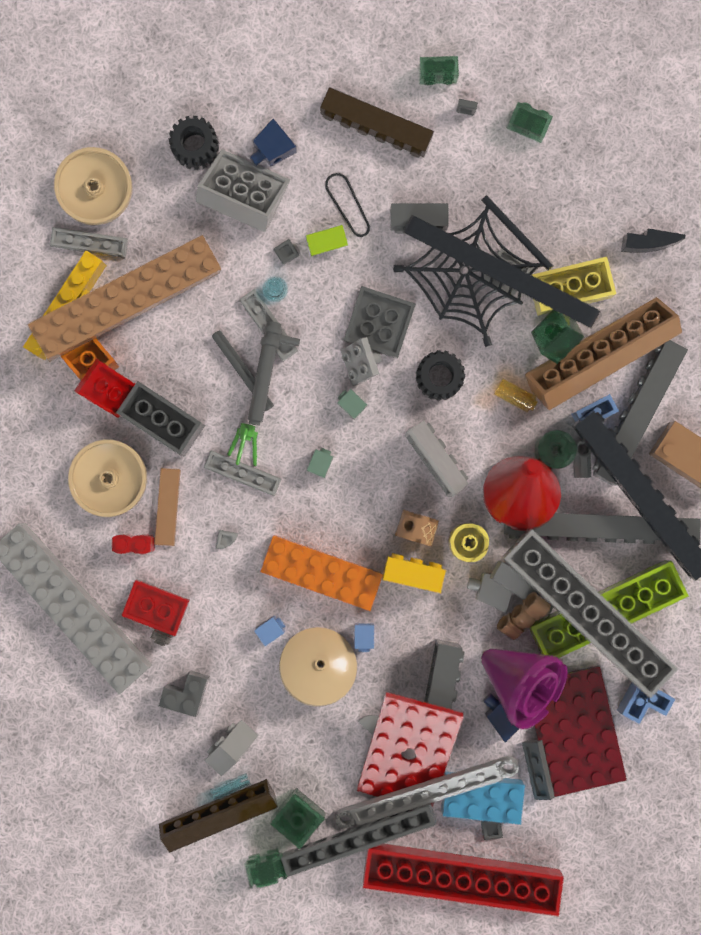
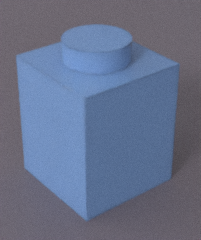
M273 616L257 627L254 632L264 646H267L285 633L284 627L286 626L280 617L276 619Z
M355 623V649H358V652H370V649H374V623Z

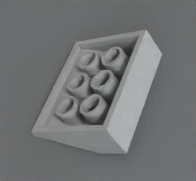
M221 150L197 186L196 202L266 232L290 183V179L259 165L256 166L254 163L225 150Z
M423 421L408 430L404 436L447 497H454L468 485L466 480L469 478L463 470L459 471L456 467L457 461L452 454L448 455L444 450L446 448L444 442L440 438L437 440L433 434L435 430L430 423L426 424Z

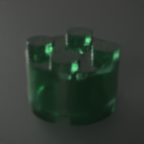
M561 430L547 432L540 436L535 443L536 459L552 470L568 466L576 456L577 445L574 439L568 433ZM557 446L558 453L553 454L554 449L552 447Z
M278 848L267 851V854L264 856H260L259 853L248 856L244 865L249 888L253 889L255 884L256 888L267 887L279 883L278 878L283 877V880L288 878L281 860L283 854L279 852Z

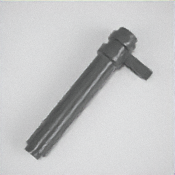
M267 321L263 327L264 337H261L260 344L262 347L248 414L249 424L260 426V423L263 422L276 351L279 348L280 342L295 346L300 344V339L282 335L281 324Z

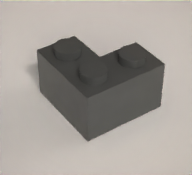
M191 671L187 676L184 688L167 684L163 689L159 707L196 717L199 714L210 676Z

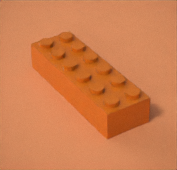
M277 535L272 537L260 571L261 573L371 611L383 577L381 572Z

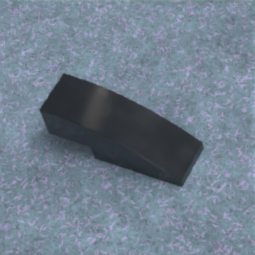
M649 228L643 232V235L627 233L623 237L621 252L647 253L659 251L680 243L685 239L686 235Z

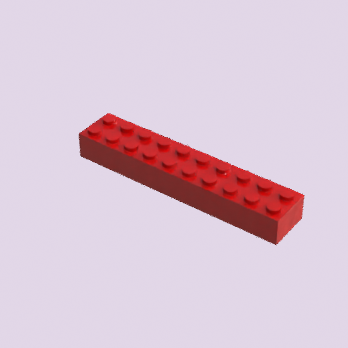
M381 844L367 849L363 874V888L558 917L564 876L560 869L391 844Z

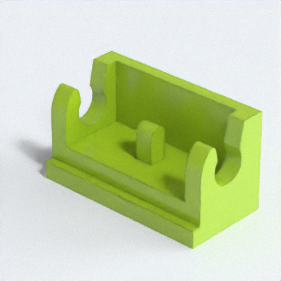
M343 225L305 236L311 256L348 246Z

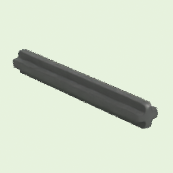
M222 331L215 332L212 338L251 393H253L255 377ZM267 397L265 411L270 410L274 406L269 397Z

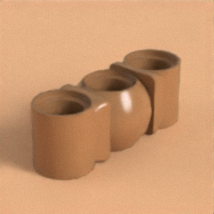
M533 592L523 600V604L517 605L512 610V613L509 612L499 620L497 629L510 639L516 640L524 632L525 628L531 627L535 620L538 621L549 612L551 604Z

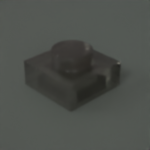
M157 629L153 630L150 638L154 639V643L161 646L169 645L174 637Z

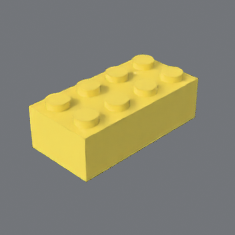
M607 257L532 274V276L587 304L611 299L616 295ZM533 299L537 316L556 312L552 308Z

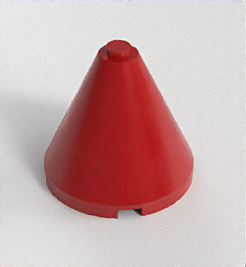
M513 456L501 460L491 468L483 485V500L488 512L497 522H502L512 527L511 529L527 531L528 529H537L552 519L560 505L561 488L556 475L546 464L527 456Z

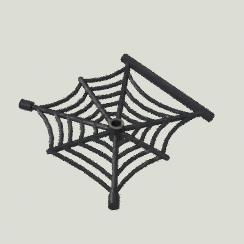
M487 195L481 200L486 207L476 220L459 231L449 233L451 235L460 234L474 226L481 219L478 229L470 236L461 240L467 241L475 236L471 245L481 249L478 239L482 233L483 240L489 251L496 258L512 265L502 259L487 241L483 228L486 220L487 226L498 245L510 256L525 263L512 266L520 270L523 268H533L528 273L530 275L539 267H544L549 271L554 266ZM489 209L540 263L526 261L503 246L490 225L488 218ZM432 247L425 255L406 267L404 265L393 266V272L403 273L406 271L417 283L438 314L439 320L453 319L474 327L483 334L484 338L482 339L485 347L492 345L490 336L487 335V329L494 316L506 306L517 303L523 304L521 300L522 293L519 292L518 298L511 295V287H509L508 292L502 290L503 283L500 282L499 287L492 284L493 278H490V281L485 280L483 273H481V277L473 272L479 271L456 259L449 268H441L450 256L448 255L437 268L428 267L443 254L442 252L422 267H412L425 259L434 250ZM457 263L460 266L459 268H453ZM465 267L468 268V272L466 274L463 273V269ZM410 271H417L434 291L443 306L441 313L426 289ZM422 272H433L438 278L449 298L446 304ZM437 272H443L450 279L454 288L451 294ZM448 272L460 274L456 284ZM469 276L475 278L478 281L472 284ZM464 277L466 278L467 285L461 284ZM482 282L484 285L478 287V289L474 292L473 288L477 284ZM487 286L494 289L485 294L477 303L476 294L481 289ZM464 287L470 291V295H455L458 288ZM495 292L503 295L491 300L485 306L482 313L480 312L479 307L488 296ZM464 297L472 299L474 305L451 302L453 298ZM504 298L513 300L496 309L488 319L486 326L484 325L482 318L491 304ZM449 306H463L475 309L476 314L464 310L448 308ZM446 312L470 315L479 320L481 328L465 319L444 315Z

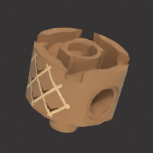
M403 510L395 536L432 547L439 520Z

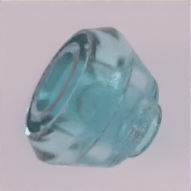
M272 276L263 283L262 292L267 300L279 302L286 297L288 285L283 278Z

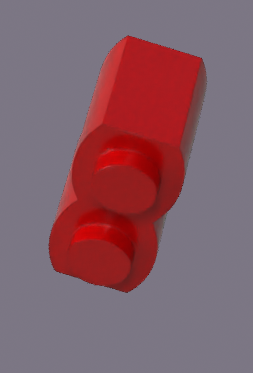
M130 534L116 535L112 537V551L118 554L131 552L136 554L151 553L155 551V537L146 534L136 536Z

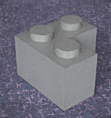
M242 720L236 725L232 723L225 731L227 736L225 738L222 736L207 751L209 755L204 761L220 776L224 775L239 761L259 736Z

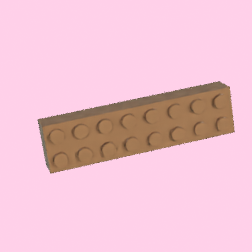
M659 298L652 299L527 372L525 376L530 390L548 410L555 408L681 334L682 329L679 315Z

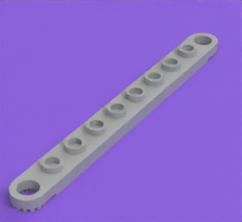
M511 756L501 757L342 808L337 811L336 824L340 828L349 829V827L351 828L355 825L359 826L490 785L508 777L511 778L518 773V761ZM507 763L510 765L511 763V765H513V768L507 770L503 768V765H507ZM347 815V817L349 816L350 820L345 821L342 820L341 817Z

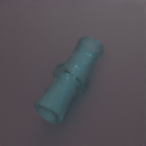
M244 773L235 779L226 780V783L210 789V792L215 794L212 797L214 800H217L245 786L251 785L248 780L247 773Z

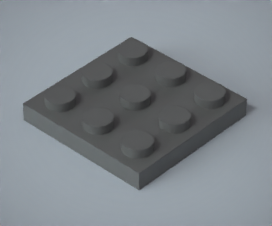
M361 286L344 341L352 344L361 338L367 337L371 350L398 359L416 303Z

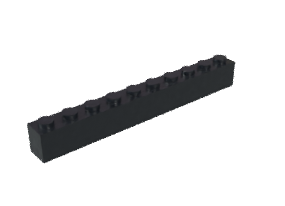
M589 411L571 426L688 577L695 581L701 577V548L699 547V540L694 535L691 536L687 530L689 528L682 520L679 521L677 519L675 509L671 505L667 506L663 501L664 495L658 489L655 490L651 485L653 483L651 478L647 474L643 475L639 470L641 468L640 464L634 458L631 459L627 454L629 452L627 447L623 443L619 444L615 439L617 437L616 433L610 427L607 428L603 423L605 420L599 412Z

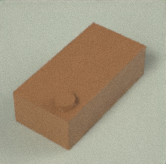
M677 421L669 422L649 452V455L701 489V437Z

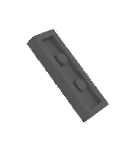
M526 740L522 742L534 799H554L555 796L542 740Z

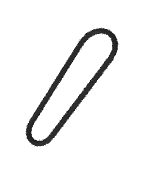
M341 173L331 174L325 182L326 191L354 235L358 237L366 236L370 231V225L348 178ZM333 176H341L346 180L367 224V231L364 234L356 233L330 192L328 182Z

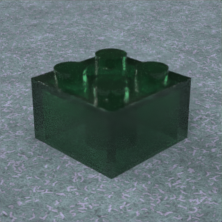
M552 310L531 331L540 353L556 364L564 359L584 338L577 321L555 310Z
M295 788L271 817L270 825L297 848L301 849L324 821L326 812L298 788Z

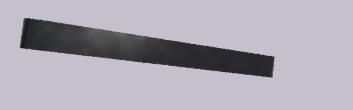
M411 215L403 233L591 329L601 310L414 215Z

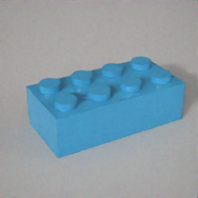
M445 771V775L454 773V772ZM505 778L502 781L442 799V815L521 825L525 784L520 779Z

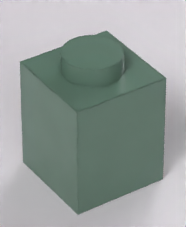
M352 389L348 392L344 390L338 397V405L353 420L367 407V404Z
M321 448L320 451L315 449L307 471L325 478L334 458L330 455L331 451Z

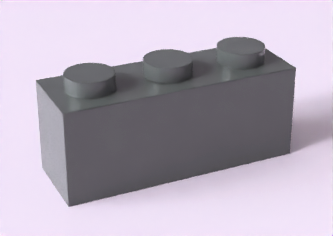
M391 203L390 231H395L396 234H404L403 231L411 215L443 231L448 229V203Z

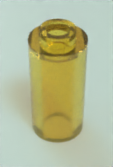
M504 378L501 379L493 394L526 413L529 410L533 411L538 403L535 400V395Z

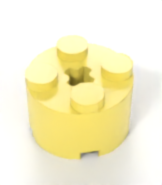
M463 523L452 530L448 539V545L451 553L459 560L476 562L486 555L489 547V537L481 526ZM466 538L473 540L471 541V547L464 545L466 543Z

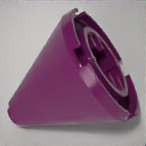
M500 649L486 650L481 656L484 670L509 721L519 729H528L540 722L549 713L545 708L551 700L557 702L565 686L567 666L556 656Z

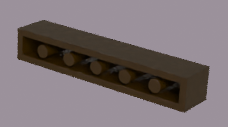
M331 87L328 88L320 106V114L324 119L328 121L336 120L340 122L341 126L348 129L350 127L357 129V132L361 135L367 136L369 134L380 143L388 142L397 150H407L410 155L416 158H420V156L425 157L433 139V130Z
M265 779L159 823L160 840L169 853L267 813L278 808L275 792L268 780Z

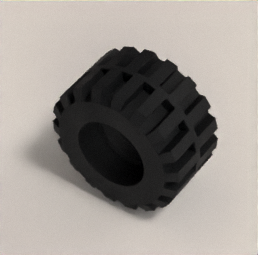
M193 115L192 119H190V116H185L186 120L179 119V124L176 125L174 123L172 126L174 131L170 130L169 135L171 138H168L170 149L175 159L182 166L186 165L187 169L194 167L195 170H199V166H202L204 169L206 168V163L211 165L213 163L212 158L216 159V151L219 152V141L216 132L212 128L209 121L206 122L204 118L201 117L199 120L198 116ZM193 135L202 136L205 140L199 149L190 151L184 148L187 138Z
M437 350L434 353L431 352L425 356L416 371L417 386L422 390V394H426L429 396L428 398H433L437 401L453 397L463 386L465 379V368L462 366L460 358L457 359L455 354H449V351L441 352V350ZM435 365H443L450 370L452 377L446 386H437L431 382L429 372Z

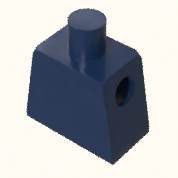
M273 118L253 140L257 151L250 156V159L256 166L265 160L272 167L297 153V148Z
M490 693L483 699V702L490 708L485 715L506 743L519 728L509 721L500 700H497Z

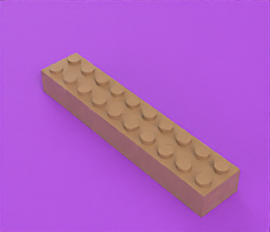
M201 235L27 325L46 358L51 362L218 275L221 272V267L204 236Z

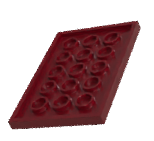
M600 666L568 672L566 683L557 702L551 700L545 708L549 713L534 725L537 740H542L555 797L627 780Z

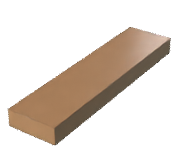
M161 468L155 545L175 546L180 469Z

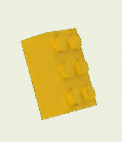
M392 553L391 556L387 555L383 570V580L441 593L446 572L441 564L429 561V565L423 564L422 559L410 557V560H405L403 555Z

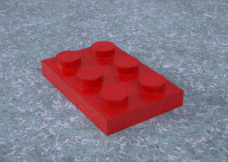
M96 358L74 391L119 418L120 415L117 414V411L135 386V383Z
M136 579L121 616L172 636H177L190 599Z

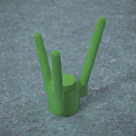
M241 423L240 428H237L235 438L227 453L228 456H231L238 439H241L236 465L240 463L245 441H251L252 438L253 466H257L258 432H255L256 427L253 425Z

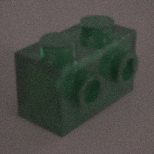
M458 56L420 57L419 85H451L457 83L459 76Z

